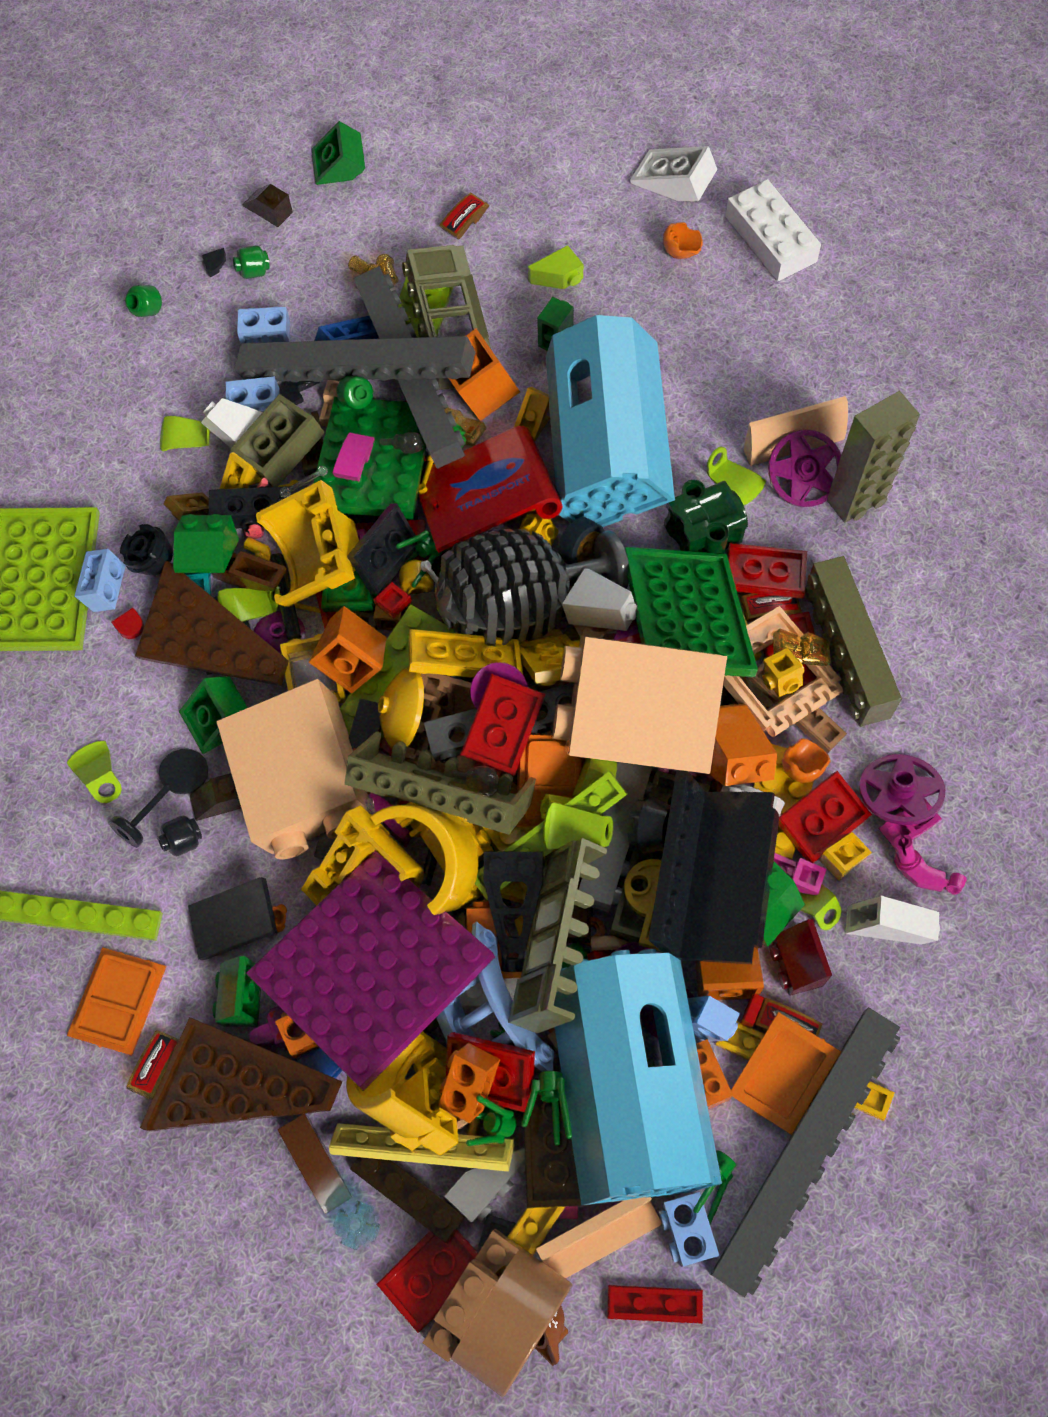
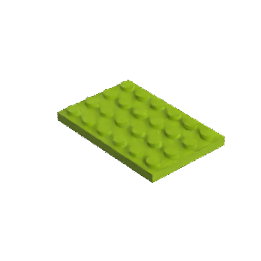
M97 507L0 508V651H83L88 607L75 597V592L85 554L88 551H94L96 548L100 516Z

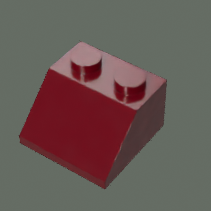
M813 918L781 931L772 944L769 945L772 960L774 962L778 961L781 972H778L780 985L783 990H788L789 996L821 988L831 978L832 973Z

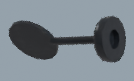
M179 749L168 754L161 762L159 768V777L164 787L131 822L124 817L114 816L108 821L110 827L119 837L133 847L138 848L143 843V835L136 826L169 791L175 794H188L200 788L208 778L209 768L206 759L199 752L192 749Z

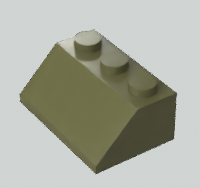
M279 394L234 444L230 451L231 453H236L252 465L261 479L266 478L270 486L278 487L325 432L312 415Z

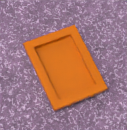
M530 734L518 765L517 793L530 777L536 778L531 805L516 826H537L544 821L541 818L540 806L545 794L569 798L575 797L572 794L582 770V757L568 755L565 750L566 740L553 739L552 735Z
M102 947L67 1036L95 1044L99 1048L104 1047L132 1056L167 966Z
M778 1012L731 1089L733 1098L792 1135L841 1054V1051L827 1043L824 1038H819L800 1026L798 1022H794Z

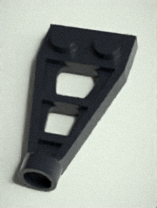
M484 851V885L502 954L501 971L522 972L534 914L544 881V851ZM503 882H524L526 884L525 901L520 907H508L503 902L500 890ZM506 914H521L523 916L522 933L519 937H509L506 934L504 916ZM514 952L517 953L519 956L509 957V954Z

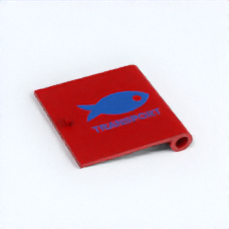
M525 426L514 427L463 451L464 457L438 469L435 464L432 465L426 483L428 490L424 494H419L438 553L460 541L463 542L470 537L476 536L533 509L536 510L541 518L552 519L560 514L563 507L529 428ZM426 468L422 470L420 484L422 482Z

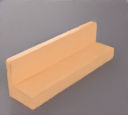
M651 1197L624 1200L536 1248L544 1264L564 1278H567L659 1227L662 1223L651 1203Z

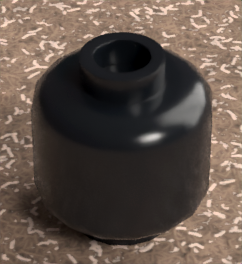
M182 815L163 823L160 830L161 835L157 837L160 847L164 852L169 850L173 856H180L196 849L202 834L194 818L189 819L187 816Z

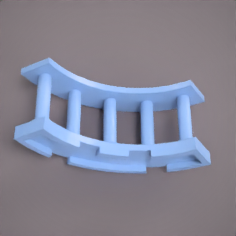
M476 921L472 925V935L490 949L495 958L436 1017L445 1039L447 1040V1035L451 1032L476 1037L471 1027L494 1012L505 1032L492 1041L507 1045L514 1042L519 1048L535 1051L534 1067L536 1066L541 1072L553 1071L554 1050L545 1044L535 1032L508 1023L513 1000L505 985L499 965L498 938L492 931L484 928ZM478 982H481L488 1001L465 1016L459 996Z

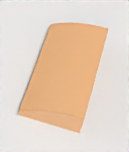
M844 396L750 422L743 449L750 466L769 461L776 444L782 438L795 431L814 430L825 434L833 442L844 440L848 422V400ZM804 436L811 449L826 445V443L815 437ZM789 441L780 449L776 459L790 455Z

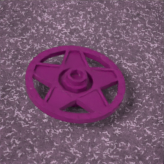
M799 430L788 434L776 444L769 458L768 474L773 489L784 501L798 507H813L826 502L834 479L825 468L834 456L838 467L841 452L828 436L818 431ZM804 436L815 437L826 443V445L812 450ZM789 441L790 458L776 461L780 449ZM776 476L790 480V496L781 489ZM811 488L827 493L817 500L804 501Z
M903 754L883 756L871 762L861 775L859 791L862 801L873 814L887 822L900 825L919 824L934 817L944 803L945 785L942 777L934 767L917 757ZM896 762L892 772L875 770L883 764ZM913 765L925 770L931 777L916 776ZM866 783L880 792L874 803L867 793ZM939 793L937 802L928 811L924 797ZM901 807L912 817H900L889 814V812Z

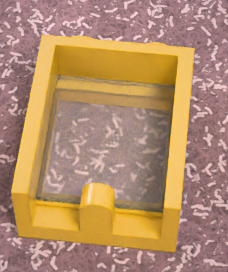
M323 633L317 634L313 638L303 640L292 639L287 643L280 644L282 655L289 660L285 672L288 691L319 679L337 697L339 704L345 702V689L308 663Z

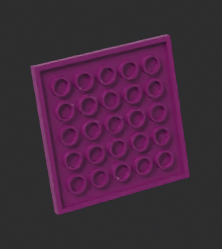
M376 851L371 853L246 973L362 1091L495 958L490 949L446 911L433 915L427 906L432 899L409 879L401 881L399 879L400 873Z

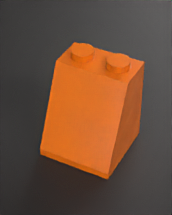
M475 328L466 335L476 351L470 378H449V380L477 418L482 421L519 394L520 390Z
M343 606L330 618L308 663L350 693H353L382 669L387 637Z
M744 703L720 706L709 775L724 786L774 780L777 752L748 706Z
M754 947L752 964L695 961L698 997L711 996L716 1000L750 999L752 994L760 995L764 988L758 948Z

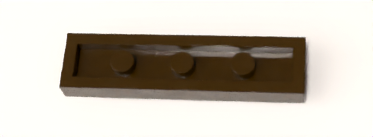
M358 1157L350 1168L351 1171L447 1244L466 1218L391 1160Z

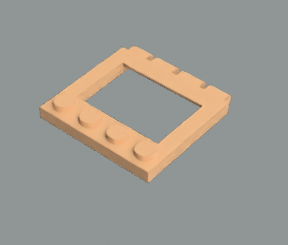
M780 606L746 626L754 654L773 644L775 637H783L785 640L796 642L808 656V652L800 643L806 644L808 647L812 644ZM825 659L822 664L804 662L817 678L768 710L765 709L739 676H724L723 686L737 703L746 704L763 732L766 730L772 737H775L789 726L806 717L808 713H812L826 704L827 701L832 700L843 692L842 686L838 683L841 678Z

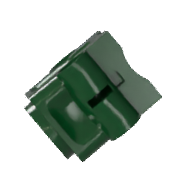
M688 480L683 485L682 494L666 505L668 515L664 520V527L669 536L679 544L680 551L725 554L729 543L739 544L743 541L745 529L748 527L746 510L738 494L730 489L726 481L705 488V485L699 480Z

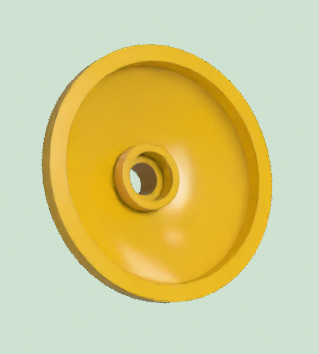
M409 667L401 670L393 678L378 702L381 728L387 743L392 749L400 741L406 744V748L410 745L417 732L424 702L423 679L421 673L409 672Z

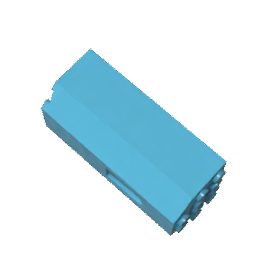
M603 315L587 318L574 326L554 334L546 354L555 486L563 506L559 515L569 523L575 519L585 517L605 527L623 520L622 516L632 513L637 515L674 501L675 496L657 341L631 317ZM590 376L592 399L579 404L577 382Z
M656 949L642 950L638 954H630L629 950H620L611 953V956L590 961L583 959L577 965L561 969L560 976L570 979L577 984V991L570 995L556 991L554 1006L575 1014L574 1020L556 1026L555 1033L561 1073L565 1079V1095L571 1123V1139L581 1206L643 1197L691 1193L722 1184L681 961L670 953H657ZM644 1005H652L663 1065L660 1067H648L640 1024V1011Z

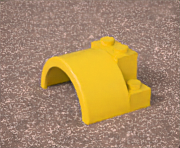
M320 480L256 513L257 522L271 534L279 546L290 574V591L284 596L275 594L274 598L277 604L291 606L328 587L334 589L355 579L353 572L356 570L347 557L359 542L355 523L338 511L333 489L325 482Z
M412 802L406 805L383 808L370 816L376 826L389 819H395L402 828L410 824L413 828V831L409 833L410 836H421L445 873L443 884L436 897L427 905L433 915L466 908L483 895L475 884L478 874V863L484 859V851L494 850L490 845L492 842L488 834L484 830H480L477 825L467 822L465 818Z
M360 805L344 814L335 830L338 836L320 867L311 871L301 890L317 906L374 851L378 852L400 873L399 879L401 881L409 879L418 888L424 878V869L390 836V832L381 823L376 826L370 818L372 814H369Z
M423 1031L364 1091L347 1075L346 1087L351 1103L368 1116L389 1128L390 1137L396 1143L402 1144L411 1151L422 1144L425 1148L431 1149L440 1156L459 1143L457 1118L438 1106L442 1095L439 1093V1089L446 1078L447 1048ZM414 1063L413 1067L416 1074L409 1079H405L406 1074Z

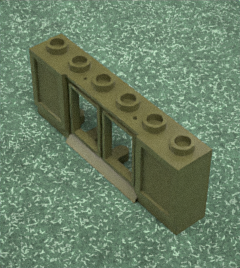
M447 245L407 250L406 261L402 262L404 277L408 276L407 289L409 297H413L414 317L419 319V337H436L432 319L468 315L472 331L476 328L491 349L488 331L464 246ZM461 286L465 305L429 309L424 290ZM436 378L440 390L455 388L449 378Z
M375 732L348 756L344 785L384 797L386 795L465 818L469 823L508 835L525 815L532 802L536 778L530 777L517 794L510 793L513 777L509 773H504L500 777L497 789L484 785L486 769L482 765H477L473 769L470 781L457 777L459 760L455 757H451L446 762L443 773L431 769L433 756L428 749L423 750L419 754L418 765L405 761L406 744L401 741L393 746L391 757L379 754L380 732Z
M581 838L567 843L544 857V881L534 914L521 978L517 980L508 1023L540 1033L574 1020V1013L554 1006L556 991L566 995L577 991V984L570 979L560 976L562 962L574 966L583 961V955L579 951L566 947L568 933L581 937L589 931L586 923L572 918L574 905L586 909L594 904V898L590 894L577 889L579 878L582 877L592 881L599 877V870L589 865V863L606 855L607 848Z

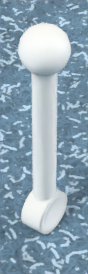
M428 560L421 562V569L424 572L427 571L434 582L437 583L439 578L431 569L430 562Z

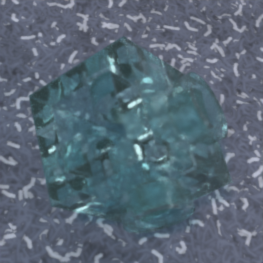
M357 1201L355 1206L347 1203L345 1209L340 1208L333 1225L337 1228L335 1234L342 1237L340 1244L358 1250L359 1245L368 1247L370 1241L375 1242L381 1224L377 1223L379 1216L372 1213L374 1207ZM354 1218H358L361 1222L360 1228L356 1231L350 1228Z

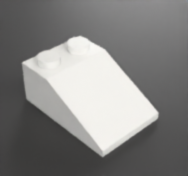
M709 146L649 149L630 181L633 185L676 201L694 202L700 200L717 171V167Z

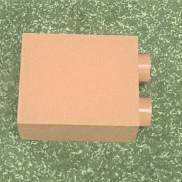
M581 636L579 648L565 646L560 680L574 682L571 706L557 704L552 738L566 740L565 750L570 756L710 774L727 656Z
M319 679L217 721L250 840L265 851L275 854V858L289 859L303 854L309 848L307 840L317 837L326 832L327 837L336 838L338 836L335 833L337 826L344 814L353 808L361 805L369 814L374 813L367 791L344 785L348 756L353 750L337 697Z

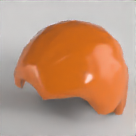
M685 222L671 223L664 231L663 244L665 250L675 259H687L695 256L701 251L703 246L700 231L689 229Z
M801 738L793 746H789L784 752L782 759L784 772L792 780L799 783L813 782L824 773L831 762L829 755L820 746L804 738Z

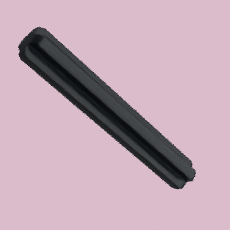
M271 554V562L286 567L283 554ZM287 570L278 584L281 596L288 594L290 591ZM295 604L291 606L280 605L287 639H301V630Z

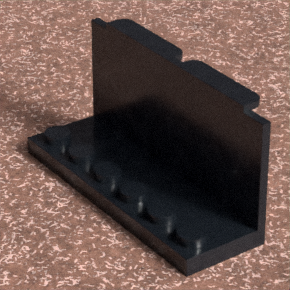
M676 770L649 934V941L662 953H670L679 960L752 964L754 947L761 948L763 945L770 893L767 880L768 875H771L773 870L779 825V814L773 808L775 796L773 792H705L688 771Z

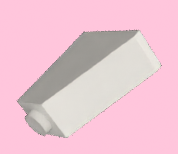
M222 398L217 404L212 401L203 411L206 417L201 423L232 448L263 412Z
M590 569L583 570L562 604L568 623L581 626L627 631L632 621L635 620L637 605L634 602L631 591Z
M884 896L847 906L845 934L921 945L938 941L940 925L939 912Z

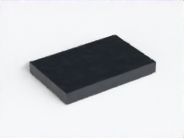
M390 503L347 556L372 596H378L387 587L416 550L417 542L400 549L396 548L398 543L416 536L396 503Z
M263 877L188 905L198 960L210 959L278 933L267 881Z

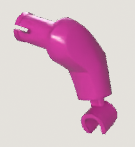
M901 835L894 839L893 843L897 852L894 857V863L902 875L913 885L941 892L946 887L947 891L954 895L962 891L967 881L966 876L960 873H952L949 880L945 879L946 872L927 866L918 851L914 850L913 841L910 836L904 835L905 842H902Z

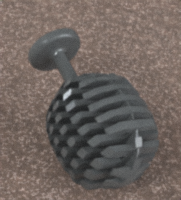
M504 529L498 532L491 531L483 535L470 537L467 541H460L454 544L451 551L449 550L441 556V572L439 573L438 582H435L434 599L436 608L449 631L450 626H452L454 633L484 636L485 644L488 646H495L496 637L502 639V645H506L511 639H518L519 644L525 640H528V642L535 640L541 634L544 636L550 633L554 626L562 621V604L569 593V581L578 579L584 569H590L627 589L629 584L627 578L629 563L621 540L613 531L601 532L594 542V559L566 565L555 548L551 550L552 546L548 541L532 531V535H529L530 532L525 529Z

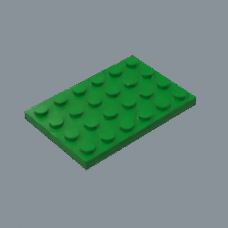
M334 397L314 483L322 480L332 487L337 509L341 513L380 516L390 503H396L406 519H413L427 446L408 403L372 399L366 408L358 410L347 408L341 404L338 397ZM349 433L370 436L375 439L369 461L364 464L359 482L334 477L333 475L339 452Z
M625 547L629 563L627 578L634 602L637 605L636 622L641 644L727 656L724 676L755 677L758 668L727 554Z

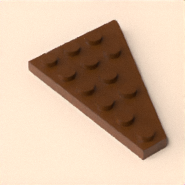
M165 561L135 657L161 664L282 686L289 660L184 573H175L173 564Z
M189 1017L140 1128L146 1131H158L331 1111L343 1081Z

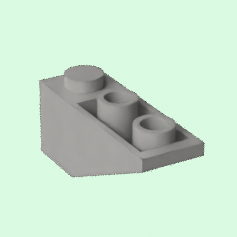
M525 1149L513 1152L509 1171L474 1168L465 1172L444 1197L469 1221L474 1223L478 1219L482 1223L493 1210L490 1203L496 1196L499 1195L503 1198L513 1187L514 1183L510 1180L518 1171L522 1175L525 1173Z

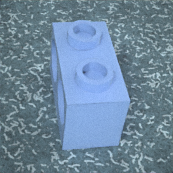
M287 307L238 309L237 334L240 343L290 342V319Z
M275 376L226 382V400L264 412L280 393Z
M109 549L86 552L75 597L93 612L114 610L126 565Z
M711 996L687 998L695 1037L701 1040L708 1039V1041H728L735 1034L738 1027L736 1021L740 1013Z
M700 1192L664 1202L662 1204L664 1210L659 1211L663 1229H670L673 1242L668 1243L673 1262L679 1261L681 1267L719 1256L704 1205L698 1213L693 1212V1208L701 1196ZM684 1206L690 1211L691 1218L687 1224H681L675 1219L674 1211L676 1207ZM688 1237H693L700 1243V1252L696 1256H690L684 1250V1242Z

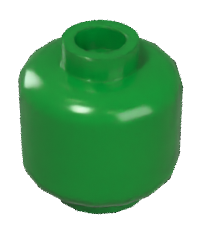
M258 245L241 247L237 250V257H233L235 272H240L244 279L262 277L266 274V270L270 268L266 250L263 251Z
M135 285L128 290L125 303L132 315L148 317L159 313L162 307V298L157 288L152 285Z
M349 375L340 380L336 394L342 405L347 408L360 410L366 408L371 403L374 391L371 383L364 377Z

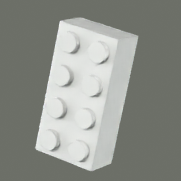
M768 179L728 198L725 217L777 282L817 262L821 243Z

